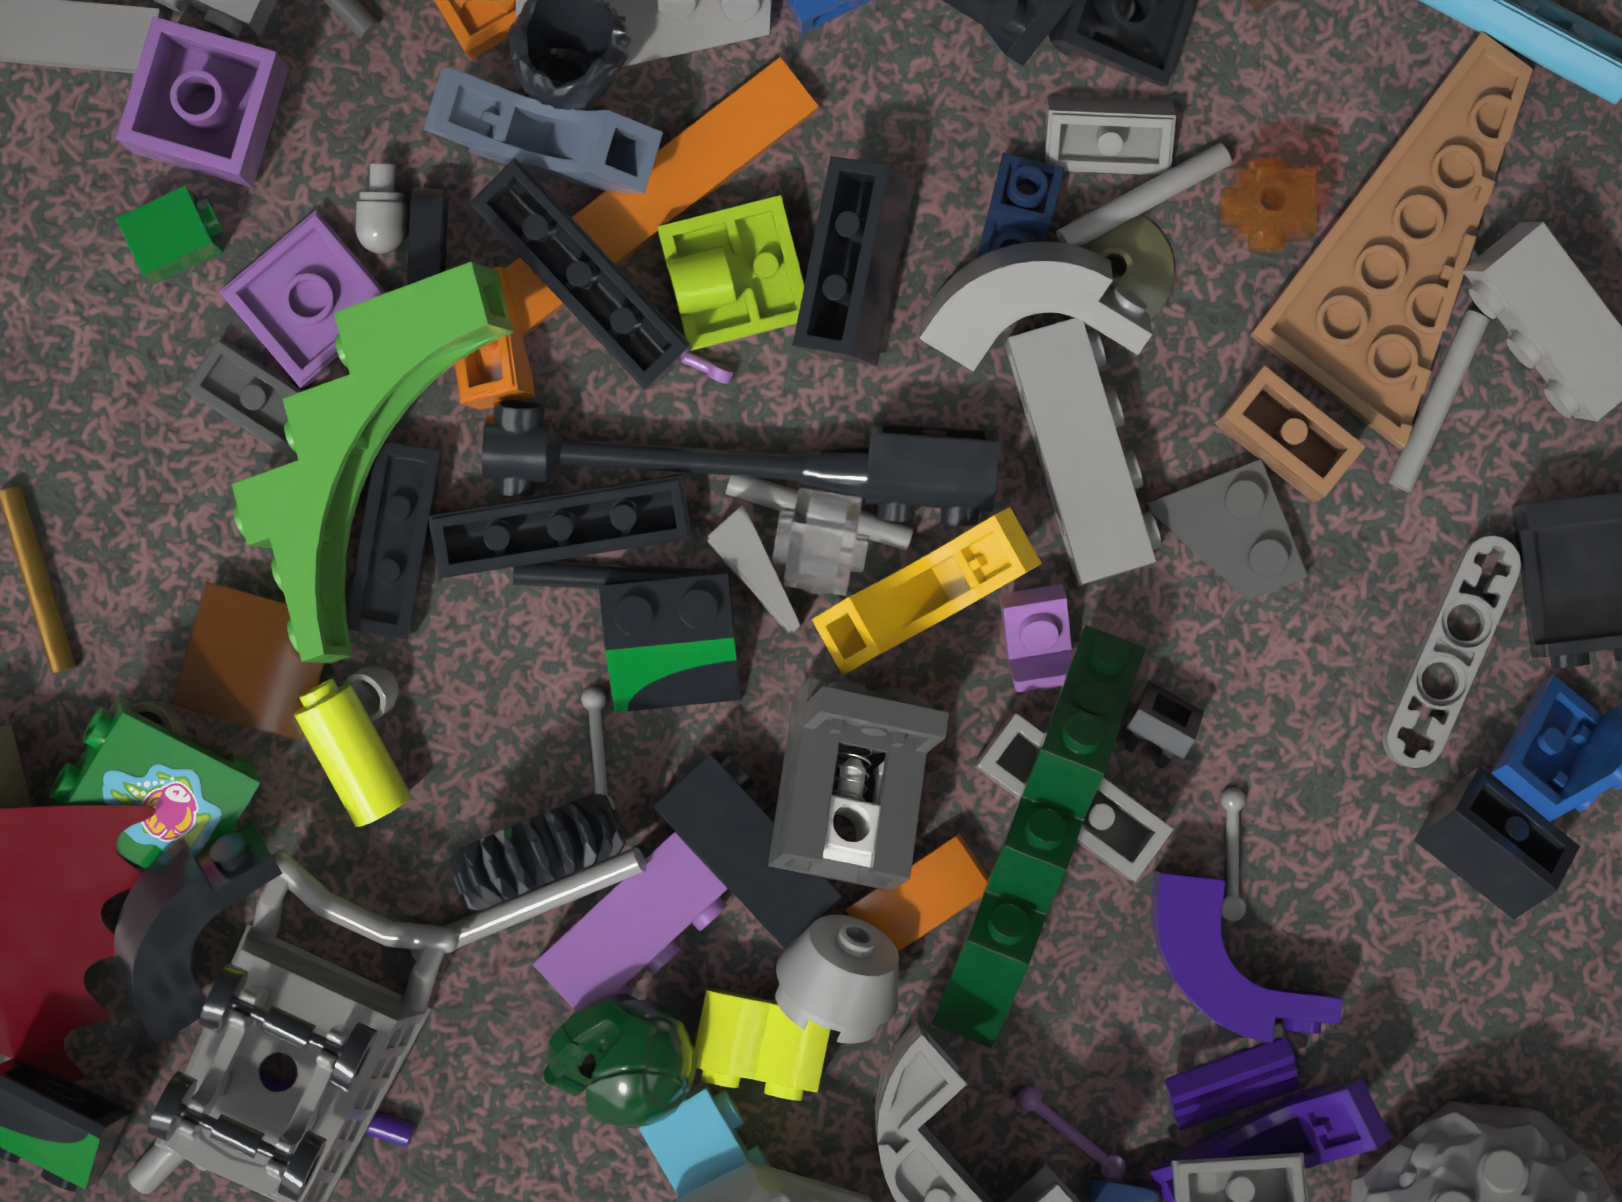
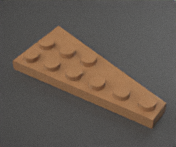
M1483 31L1472 42L1249 335L1400 450L1406 448L1413 427L1411 424L1421 395L1425 392L1431 374L1430 368L1441 335L1446 330L1464 276L1462 270L1467 267L1476 240L1475 234L1484 208L1489 202L1495 184L1494 178L1505 145L1509 142L1533 71L1531 67Z

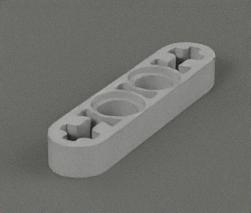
M1497 536L1478 538L1469 543L1459 556L1384 728L1382 737L1384 750L1389 758L1400 766L1409 768L1428 766L1443 751L1519 577L1521 569L1520 555L1514 545L1505 538ZM1492 548L1499 552L1497 562L1505 567L1503 575L1490 576L1483 588V594H1493L1495 596L1490 606L1489 603L1479 596L1461 594L1459 589L1462 582L1469 588L1476 587L1482 574V568L1474 563L1476 554H1489ZM1461 604L1476 610L1481 622L1478 634L1466 642L1454 638L1447 627L1449 613L1453 608ZM1436 662L1448 666L1455 676L1454 690L1449 696L1440 700L1433 699L1427 695L1422 688L1421 682L1425 669ZM1413 698L1425 708L1443 710L1444 715L1440 722L1434 717H1427L1421 731V736L1429 740L1428 748L1426 750H1414L1410 757L1403 753L1405 742L1397 738L1400 728L1412 729L1419 718L1421 711L1408 709V705Z

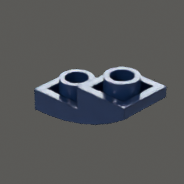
M1007 153L1002 154L977 258L1014 244L1046 242L1064 167Z

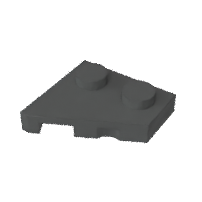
M1262 459L1146 504L1148 512H1152L1156 521H1160L1187 546L1186 548L1204 564H1208L1245 601L1308 577Z

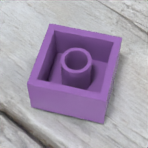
M153 16L116 140L133 154L253 188L289 67L276 51Z

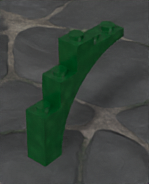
M1085 625L1022 794L950 972L931 1025L992 1048L1029 967L1047 912L1066 873L1083 821L1105 774L1121 727L1120 722L1146 647Z

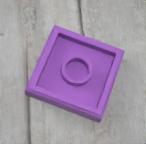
M315 210L221 289L219 293L298 386L304 390L340 359L335 344V338L339 331L334 312L383 295L386 291Z

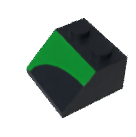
M729 573L599 586L605 654L615 713L742 700Z
M12 1058L0 1063V1158L14 1163H18L20 1158H23L43 1168L41 1177L47 1182L68 1191H76L78 1186L86 1190L100 1181L133 1111L71 1080L37 1069L18 1059Z

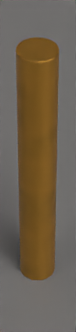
M22 486L3 489L0 491V506L51 675L75 669L77 667Z

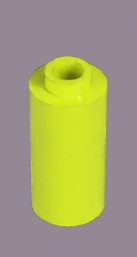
M329 679L299 696L303 707L294 713V717L355 827L364 826L380 819L402 806L412 797L351 684L337 687L334 679Z

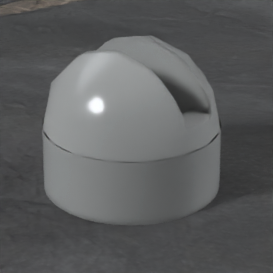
M371 665L363 667L349 676L343 684L352 685L371 721L379 719L390 711L399 697L398 681L394 674L383 666Z

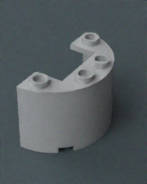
M917 1020L904 1032L891 1051L880 1076L876 1093L875 1129L881 1165L887 1184L896 1202H994L924 1124L963 1089L967 1083L957 1072L960 1069L959 1066ZM1044 1163L1003 1202L1081 1201L1053 1170Z

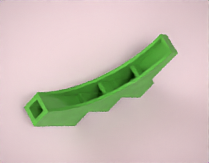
M469 262L334 312L339 331L335 338L336 349L342 363L349 369L350 374L283 398L287 415L284 431L290 447L297 454L298 461L232 484L236 500L233 510L234 519L238 530L246 539L247 546L273 549L272 573L277 585L284 592L290 615L287 631L293 647L300 654L301 662L334 663L353 656L345 601L348 542L361 490L371 466L389 433L409 406L433 381L458 361L481 347L515 332L499 272L494 269Z

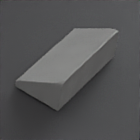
M1048 96L1044 163L1064 167V171L1160 175L1171 169L1176 122L1173 102Z

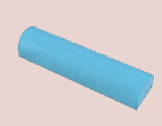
M1419 0L1479 33L1483 31L1497 43L1614 105L1622 97V38L1551 0Z

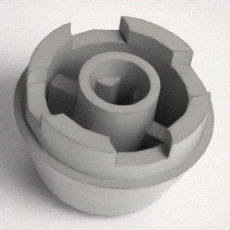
M845 915L823 916L815 920L778 958L776 974L779 986L775 999L783 1013L804 1030L808 1020L824 1028L840 1031L837 1042L862 1043L876 1037L881 1025L888 1022L897 1012L899 1003V954L891 939L868 922Z

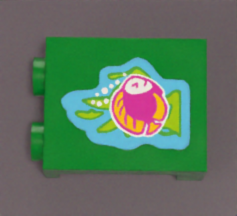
M117 696L109 711L102 707L96 711L82 739V742L88 746L76 766L70 763L64 765L52 785L49 797L55 800L53 806L136 805L155 808L156 813L154 816L130 826L121 832L116 841L117 853L120 856L147 869L161 854L183 838L194 855H197L212 846L220 837L231 833L260 785V780L254 764L233 753L230 754L228 759H225L134 712L130 701Z

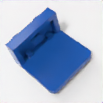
M1555 675L1539 684L1491 774L1549 822L1574 808L1579 812L1585 810L1601 793L1613 786L1618 790L1622 789V704L1602 715Z

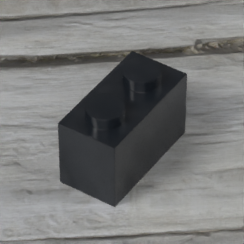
M1480 766L1437 798L1414 839L1416 843L1513 920L1557 892L1580 848V845Z

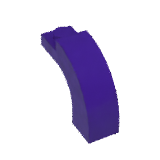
M1154 871L1151 921L1155 944L1169 977L1178 990L1198 1010L1228 1030L1254 1040L1273 1043L1276 1017L1283 1018L1282 1029L1302 1033L1321 1034L1322 1023L1340 1025L1342 998L1329 993L1256 984L1245 978L1234 967L1225 951L1221 937V915L1225 880L1214 877Z
M1362 1078L1332 1087L1330 1082H1326L1275 1101L1197 1140L1150 1172L1165 1202H1175L1172 1161L1303 1153L1306 1170L1326 1162L1377 1149L1392 1137Z

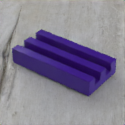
M1279 1038L1274 1040L1273 1043L1268 1042L1167 1077L1164 1081L1171 1111L1179 1131L1300 1089L1296 1077L1298 1075L1294 1065V1054L1287 1038Z

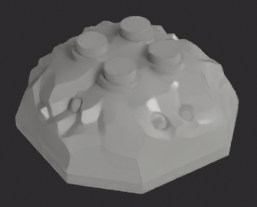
M1455 1101L1447 1102L1352 1179L1350 1202H1622V1199L1613 1190L1601 1170L1586 1152L1542 1111L1530 1108Z

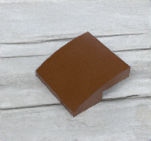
M205 581L170 704L302 741L304 733L294 717V713L303 707L299 696L319 684L324 663L301 662L300 654L293 647L287 631V623L290 618L287 604Z

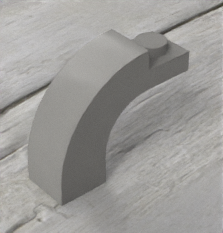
M1027 242L994 250L970 262L958 271L941 288L920 318L919 339L974 372L995 339L1005 328L1017 320L1033 314L1053 312L1070 315L1085 322L1137 355L1152 336L1150 315L1145 312L1147 305L1144 301L1121 286H1115L1113 291L1108 289L1113 281L1110 260L1095 252L1065 243Z

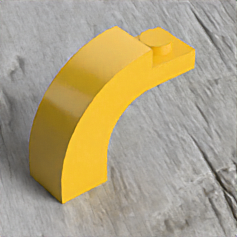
M1011 507L914 563L846 598L811 620L842 675H845L993 593L1042 563Z

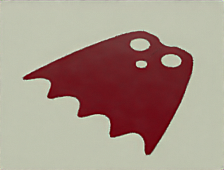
M69 805L0 809V1054L11 1059H18L27 1065L71 1081H78L84 1078L82 1071L65 1053L64 1038L74 1029L104 1021L109 1017L107 1009L98 1003L86 990L83 982L84 973L95 962L115 956V934L105 926L101 918V910L104 903L110 897L131 889L142 875L140 871L117 853L116 841L121 832L130 826L154 816L156 813L155 808L136 805Z

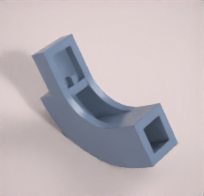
M454 68L441 69L423 128L425 131L469 147V152L505 165H508L514 158H517L532 173L588 188L631 194H645L663 134L659 130L610 110L554 109L551 105H542L538 100L514 93Z

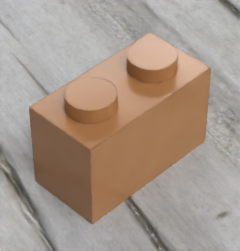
M1265 365L1253 374L1214 423L1259 460L1262 459L1265 465L1311 502H1316L1326 497L1366 447Z

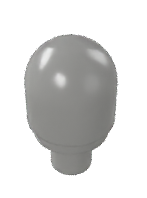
M370 164L369 192H360L359 201H356V235L360 243L369 251L380 254L389 253L397 249L405 238L407 230V203H404V194L395 193V165Z

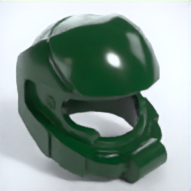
M614 994L592 1003L587 1008L575 1011L556 1030L548 1041L551 1048L547 1057L548 1064L545 1067L543 1076L547 1084L572 1096H578L586 1090L587 1111L598 1122L626 1128L645 1127L665 1120L675 1113L687 1096L685 1094L689 1092L694 1079L699 1050L692 1045L690 1036L683 1023L668 1008L652 1001L638 1000L629 994ZM593 1054L595 1056L596 1063L582 1064L586 1055Z

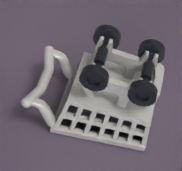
M281 850L275 852L272 856L283 874L264 886L256 905L253 925H247L232 962L228 963L220 973L203 1007L199 1025L204 1028L185 1073L177 1071L170 1079L152 1114L147 1132L157 1137L154 1145L277 1202H328L433 1010L427 1007L440 963L445 953L456 950L459 943V934L453 927L392 921L333 894L287 851ZM289 889L316 915L386 947L422 950L416 964L410 971L404 994L401 995L277 938L283 911V899L287 890ZM277 1052L287 1054L293 1058L298 1070L297 1079L292 1087L281 1092L272 1091L267 1088L260 1076L261 1064L265 1058Z

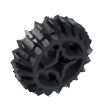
M591 794L459 848L449 860L455 873L452 877L459 895L463 894L468 908L481 911L620 854L626 845L621 831L623 825L616 809H612L607 795Z

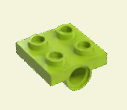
M781 195L657 227L685 338L693 345L691 351L797 324L804 283Z

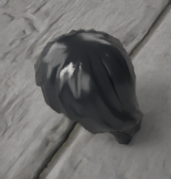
M527 0L523 5L521 13L518 14L516 20L510 25L508 33L513 68L524 91L529 94L530 98L538 100L542 105H551L554 109L571 110L592 105L611 87L613 80L619 75L620 68L628 58V46L632 40L628 36V29L625 25L626 17L618 15L617 10L609 8V3L604 0L600 2L597 0Z

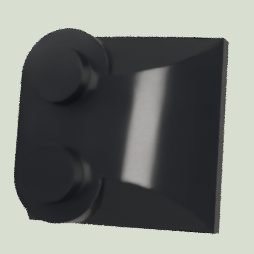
M1075 0L1048 36L1053 46L1064 55L1071 57L1084 56L1121 72L1164 87L1169 84L1196 0Z

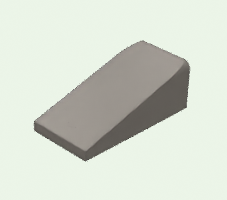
M742 505L708 535V545L788 634H794L800 629L801 625L747 510Z
M1303 1153L1172 1161L1175 1202H1308Z

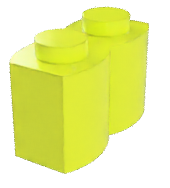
M706 987L694 1045L699 1050L696 1068L703 1070L701 1081L739 1088L740 1078L754 1079L766 1082L764 1093L767 1095L802 1101L804 1090L818 1092L830 1029L824 1028L808 1020L805 1030L800 1028L783 1013L777 1001Z

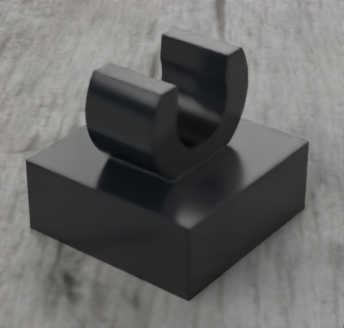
M1148 681L1136 701L1127 729L1130 731L1125 743V749L1132 753L1140 740L1147 739L1161 747L1155 761V766L1160 769L1170 763L1173 754L1184 759L1196 740L1204 711Z

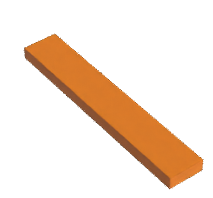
M779 57L657 151L645 194L605 191L572 217L605 253L619 265L658 235V226L675 222L817 113L819 106L782 58ZM520 257L505 268L522 337L524 338L565 305Z

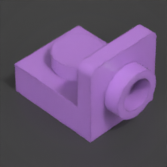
M1063 584L999 594L1006 656L1015 690L1018 692L1029 690L1045 691L1063 685L1073 658L1067 597Z

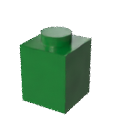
M186 186L180 187L115 218L142 276L153 284H157L223 253L216 235L224 232L225 228L217 210L209 197L199 200Z

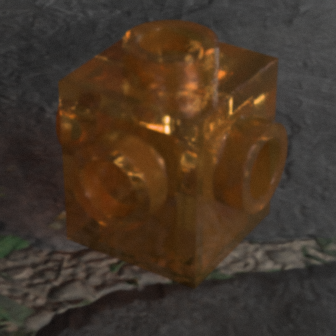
M1260 158L1247 161V169H1238L1230 180V187H1222L1220 192L1221 225H1231V243H1248V252L1277 253L1286 251V242H1307L1317 233L1316 168H1286L1285 160L1278 158ZM1261 200L1268 202L1272 206L1273 211L1265 209L1261 204Z

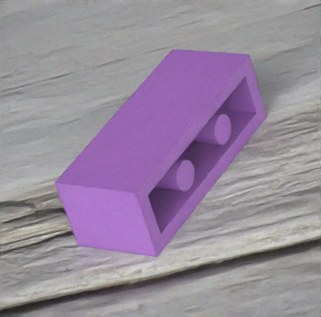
M676 831L645 859L646 871L619 883L532 964L575 1011L587 1008L592 1003L609 995L629 994L632 996L634 992L626 985L629 980L643 967L654 975L681 950L673 941L674 938L691 923L701 931L728 906L720 897L728 887Z

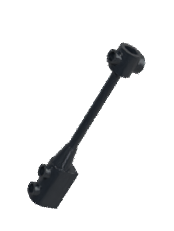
M522 400L494 402L493 415H487L484 424L482 476L484 479H497L496 492L507 496L534 495L535 482L547 483L562 464L803 480V484L864 499L865 504H878V518L897 522L915 520L916 507L940 508V521L943 523L972 526L978 524L979 511L993 512L999 439L997 431L870 422L868 447L807 451L804 455L562 439L552 419H544L545 405Z

